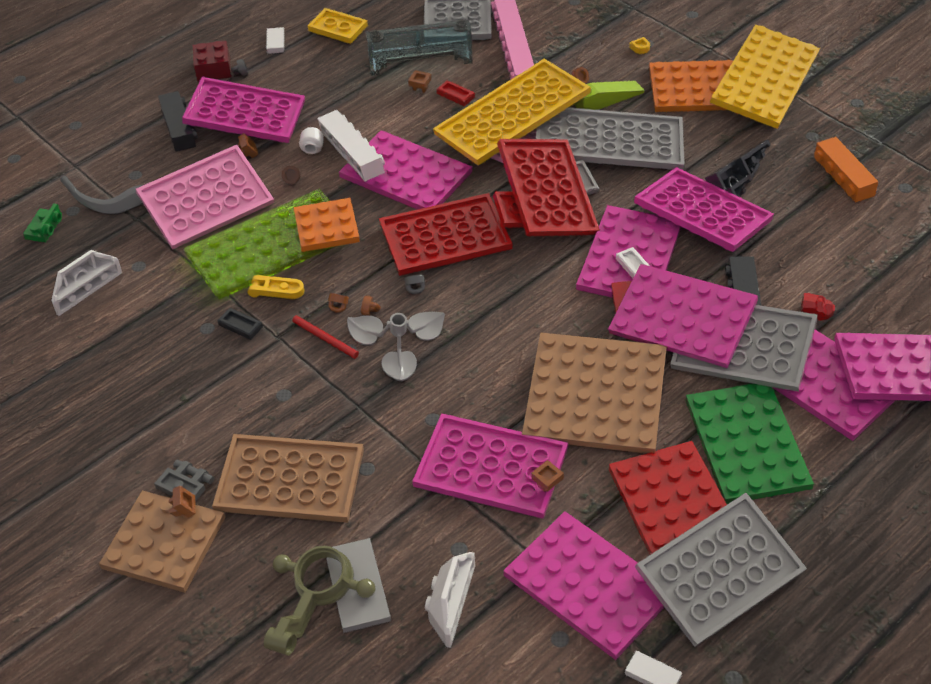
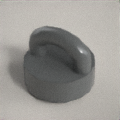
M244 59L236 60L237 65L232 67V73H241L242 77L248 75L249 72Z
M424 275L404 278L405 286L409 293L418 294L425 289ZM420 284L418 289L411 288V285Z

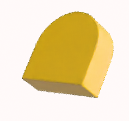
M642 37L630 42L629 47L635 53L645 54L650 50V42Z

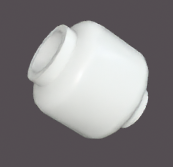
M305 128L301 133L299 141L301 150L307 154L320 152L323 147L324 135L317 128Z

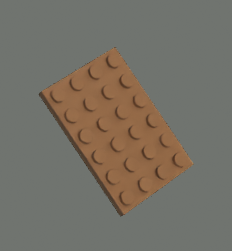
M233 434L212 505L213 510L348 523L364 446L363 444Z

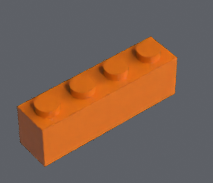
M837 137L816 144L815 160L824 167L826 172L834 178L836 183L845 190L855 203L875 196L878 186L877 179Z

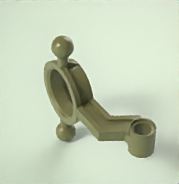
M330 546L311 548L298 559L297 563L291 562L287 555L281 554L276 556L273 560L274 570L278 573L294 572L295 587L301 599L293 615L281 617L277 627H270L264 638V647L284 655H291L296 647L297 638L302 637L317 605L332 604L341 599L349 589L356 590L357 594L362 598H369L375 593L374 582L370 579L353 580L354 571L349 559L343 553ZM321 558L338 560L341 563L342 572L340 578L333 586L323 591H311L304 586V574L313 562Z

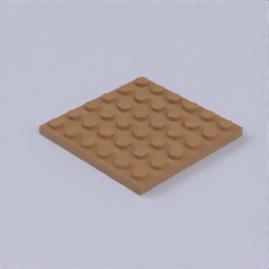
M540 333L522 435L546 437L567 442L568 445L638 453H655L666 346Z

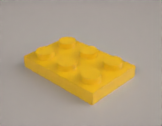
M324 8L308 25V31L351 44L368 26V22L365 19Z

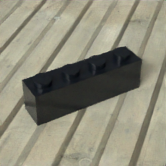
M179 91L159 95L161 110L175 152L196 147L195 140L198 139L196 129H193L194 126L182 123V117L187 109L185 98L180 96Z
M754 256L729 257V263L725 265V277L729 278L727 279L726 287L758 295L756 305L761 306Z

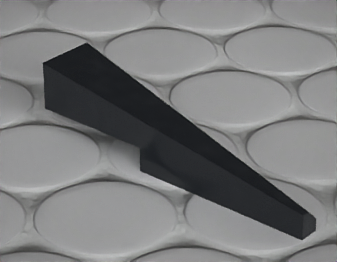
M767 139L705 177V180L741 197L746 192L747 184L752 181L760 166L759 161L765 156L766 148L771 145L769 140Z

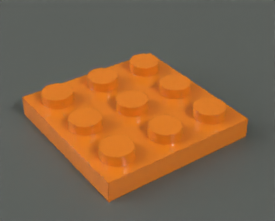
M350 198L294 207L302 252L360 242Z

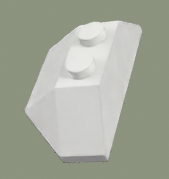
M90 250L58 271L51 300L58 316L62 315L122 274L118 258Z
M472 552L454 556L440 567L438 576H434L432 581V596H428L426 599L425 610L428 611L429 621L445 646L451 648L475 568V553Z

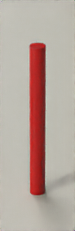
M297 315L293 317L292 322L350 357L354 359L358 357L359 352L301 317Z

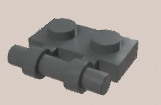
M177 459L173 464L176 470L167 468L154 484L157 490L173 496V489L180 485L195 495L196 502L205 491V486L202 483L206 482L211 485L215 477L210 475L205 469H197L193 467L192 463L188 461L182 462Z

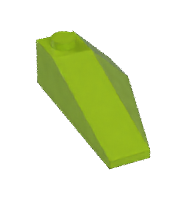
M636 81L589 83L587 85L590 86L591 93L574 103V105L579 109L599 110L643 94L644 89Z

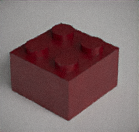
M227 41L193 45V61L197 82H200L202 77L211 79L232 78Z

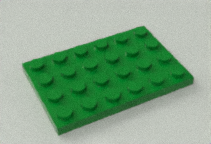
M748 384L686 395V404L718 489L726 504L731 503L745 493L754 500L813 489L814 482L772 387Z

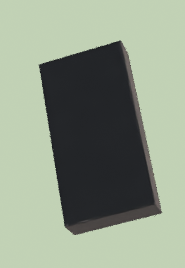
M229 308L217 320L219 326L250 340L263 327L261 321L232 308Z

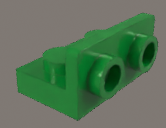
M53 204L50 210L41 208L38 210L23 233L26 240L47 242L58 223L62 220V213L58 204Z

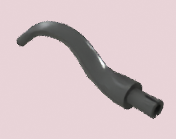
M63 176L60 179L78 202L97 212L116 214L128 211L142 204L136 193V188L143 185L131 187L112 199L103 200L82 194L67 176Z

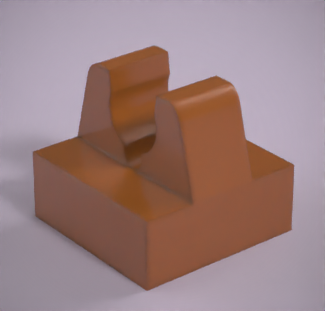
M415 70L409 78L408 84L414 91L420 88L425 93L431 81V74Z
M245 133L240 135L237 145L244 156L250 155L252 158L257 156L258 151L255 142Z
M547 460L531 473V479L537 483L541 490L548 492L564 479V473Z
M180 485L174 488L173 496L169 499V503L173 505V508L169 509V513L175 517L185 515L189 518L195 514V495Z

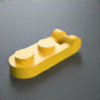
M255 275L251 281L252 285L249 286L247 291L248 295L254 298L260 295L297 299L304 294V284L298 279Z

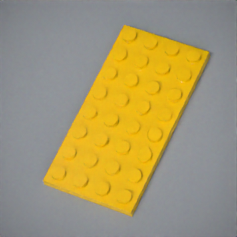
M755 25L712 95L710 103L778 129L816 59L820 48L801 42L796 38L785 36L780 32L766 29L764 26Z
M543 59L434 127L433 131L440 139L475 164L480 165L499 153L497 145L499 139L522 138L590 94L591 88L556 65Z

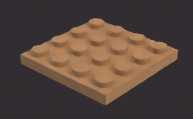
M142 491L99 565L103 570L186 593L226 518L225 514L221 511L195 505V514L189 518L185 515L175 517L169 513V509L173 508V505L169 503V497Z

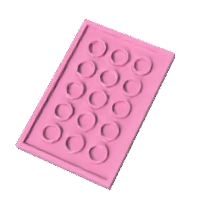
M238 145L136 188L138 197L172 250L274 203V198Z

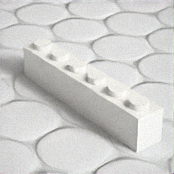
M335 110L318 118L323 135L364 181L385 173L383 167L385 161L382 155H378L374 146H370L367 139L362 138L359 130H355L353 124L347 121L345 115H341Z

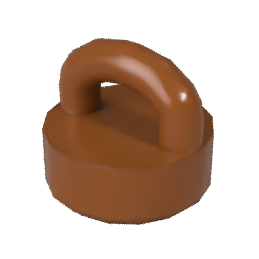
M583 67L574 69L571 74L585 84L589 80V73Z
M330 293L328 306L331 311L341 313L346 309L349 297ZM334 302L342 303L341 307H334Z
M365 295L362 301L361 314L363 316H370L371 312H379L381 309L380 305L373 302L372 296Z

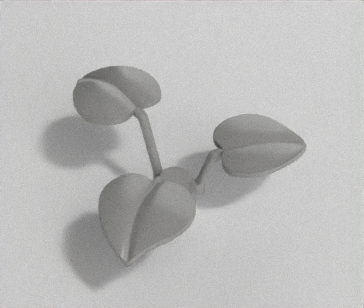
M423 312L415 314L407 320L404 314L395 313L390 317V321H387L384 329L381 320L374 316L348 317L347 325L352 338L362 345L375 344L377 337H383L390 328V332L397 337V352H389L382 358V369L391 378L397 381H404L414 374L417 360L412 352H401V336L408 329L410 333H416L417 338L420 340H434L442 331L445 314L443 312Z

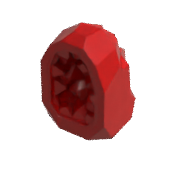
M803 293L801 312L816 314L817 320L823 321L833 316L835 305L824 296Z

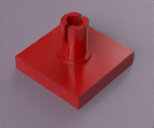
M495 191L493 199L502 227H524L513 192Z

